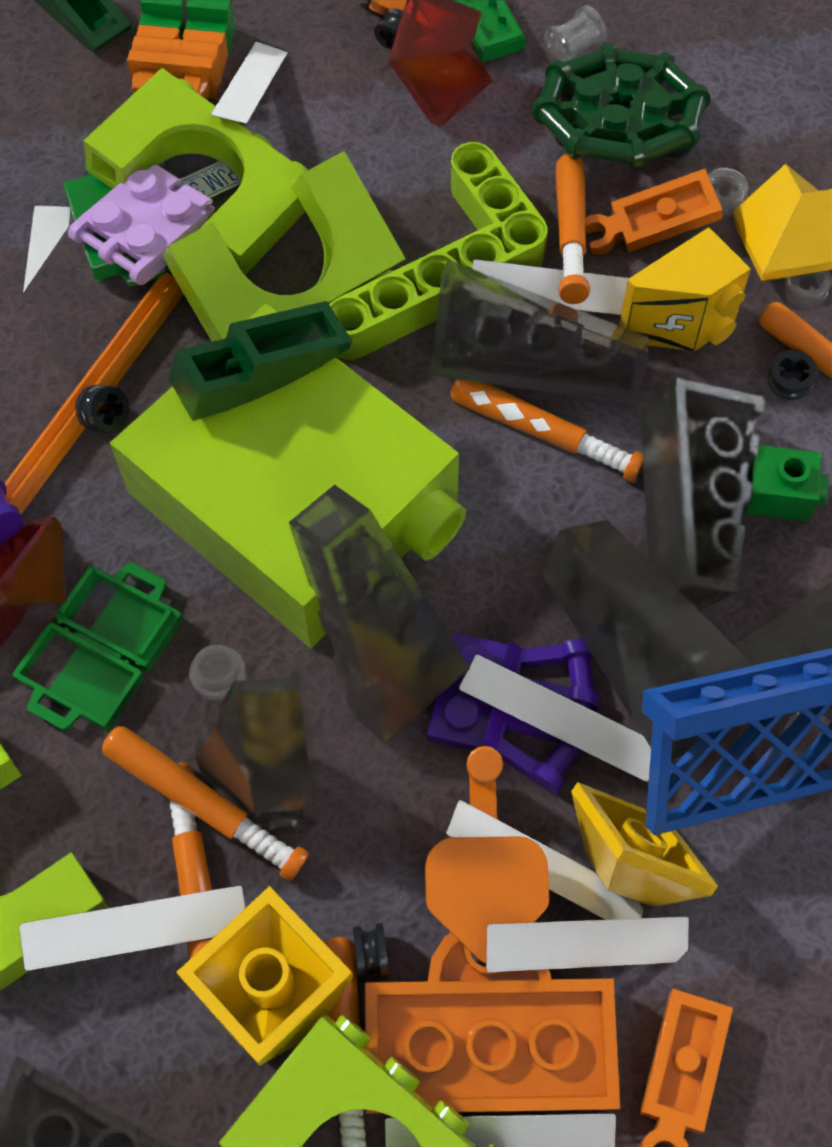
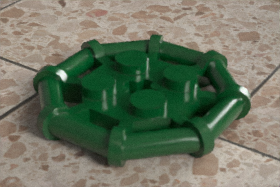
M612 43L601 44L599 50L565 62L561 60L552 62L545 70L546 81L540 97L532 104L531 110L536 123L545 125L565 146L566 155L574 159L587 156L629 164L631 169H642L643 164L647 161L678 149L690 150L699 142L700 123L704 110L710 104L711 96L706 86L696 84L674 63L675 58L673 55L662 52L658 56L613 48ZM600 69L603 70V72L595 74L593 76L583 79L580 78L581 76L592 73L594 71ZM665 81L677 93L670 94L661 84ZM561 92L573 97L572 101L559 102ZM683 114L682 119L677 123L668 119L669 115ZM605 137H606V138L617 139V141L607 140V139H605Z

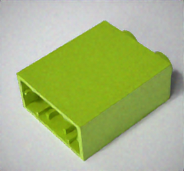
M265 303L248 319L277 313V311ZM336 357L298 380L261 398L192 421L172 386L110 442L127 492L311 649L334 626L338 627L341 631L342 629L305 544V535L337 515L341 516L380 613L392 592V584L383 576L410 549L425 561L434 558L455 537L466 517V508L458 503L459 453Z

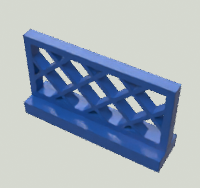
M832 648L643 690L642 712L653 721L645 826L654 835H659L831 790L832 768L820 772H815L813 769L832 749V722L826 726L820 720L821 716L832 705ZM800 711L801 713L778 739L770 732L771 728L783 715ZM747 723L751 724L728 751L718 744L732 727ZM815 725L822 733L799 758L792 750ZM698 735L699 738L676 764L672 762L673 740L676 741ZM765 736L773 745L749 771L741 763ZM712 749H715L723 757L699 784L690 775ZM786 756L795 763L779 782L769 785L764 783ZM736 768L745 775L729 795L718 798L714 796L715 792ZM684 782L694 788L693 792L679 808L667 810L668 800Z

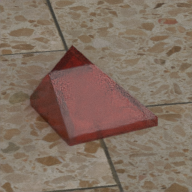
M407 0L388 62L430 123L442 126L493 82L472 49L482 11L453 0Z
M55 516L23 521L22 529L15 536L0 544V646L5 643L30 606L66 603L62 526Z

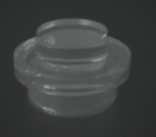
M210 645L199 651L192 661L189 672L190 680L196 692L204 698L222 700L233 696L241 689L246 679V666L241 655L234 649L224 645Z

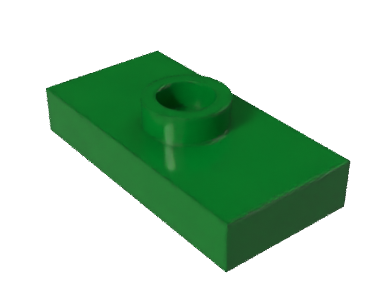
M448 0L482 63L525 49L526 37L505 0Z

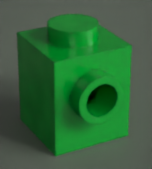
M756 445L747 467L744 514L809 522L815 507L824 506L828 493V474L820 473L821 452Z

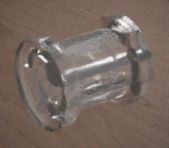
M588 5L577 9L574 18L563 25H552L545 31V42L548 51L558 60L564 62L576 58L579 53L590 46L599 47L607 39V30L602 17L593 7Z

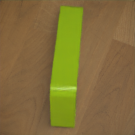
M468 142L457 147L451 157V192L478 231L332 301L329 305L344 329L355 328V330L346 331L352 340L350 348L337 357L346 360L361 358L479 300V298L471 297L474 260L533 267L542 266L545 259L547 240L545 220L488 146L479 142ZM389 307H399L397 309H389Z

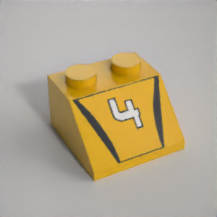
M708 227L627 280L617 336L625 343L691 351L698 350L708 342H711L713 345L722 343L736 328L735 319L739 306L746 295L744 290L751 268Z

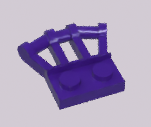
M454 632L428 727L427 740L470 751L481 746L492 747L499 752L504 762L551 794L557 795L565 784L563 775L581 752V749L461 691L459 687L476 655H480L516 674L520 673L521 668L568 663L572 687H565L532 678L527 679L596 712L601 696L595 691L590 660L595 656L592 641L585 638L568 640L561 645L524 649L510 641L507 645ZM505 730L557 742L558 744L543 763L537 762L503 739Z

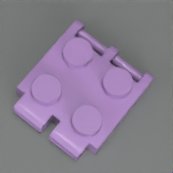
M153 165L148 170H138L132 173L124 184L119 183L70 225L68 236L76 243H87L99 251L98 256L107 264L115 262L130 272L129 277L138 285H144L166 266L162 257L167 247L201 229V226L214 212L215 207L210 205L213 202L212 199L188 184L180 186L181 180L160 166ZM96 232L97 234L105 238L107 241L103 243L98 238L93 236V234ZM127 253L138 260V262L135 264L123 255Z

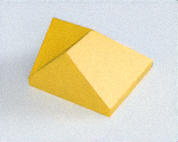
M785 164L732 212L737 232L761 281L832 270V189L819 191Z
M577 782L571 793L584 850L589 862L608 891L656 907L713 895L718 885L677 830L654 835L645 826L646 809Z
M270 886L176 972L223 1028L259 1066L300 1044L318 1020L330 1013L354 976L350 969Z

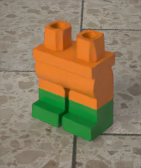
M140 0L142 14L137 35L134 36L132 49L129 51L127 58L132 81V93L134 94L163 68L177 79L186 80L206 100L217 99L219 85L221 84L236 29L232 0H188L187 5L186 0Z

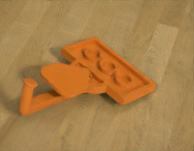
M481 746L470 753L466 764L469 772L470 805L497 819L496 778L502 772L503 761L497 750L492 747ZM521 836L453 837L437 843L430 851L425 865L426 905L430 913L450 933L443 938L431 958L427 982L365 983L366 1034L371 1038V1041L366 1045V1049L384 1065L390 1057H393L405 1066L421 1082L414 1091L433 1108L442 1100L456 1112L620 1109L614 978L551 979L549 969L487 972L486 967L476 963L471 955L472 953L478 962L486 965L488 925L534 923L548 907V862L542 848L531 839ZM366 1110V1114L381 1113L374 1110Z

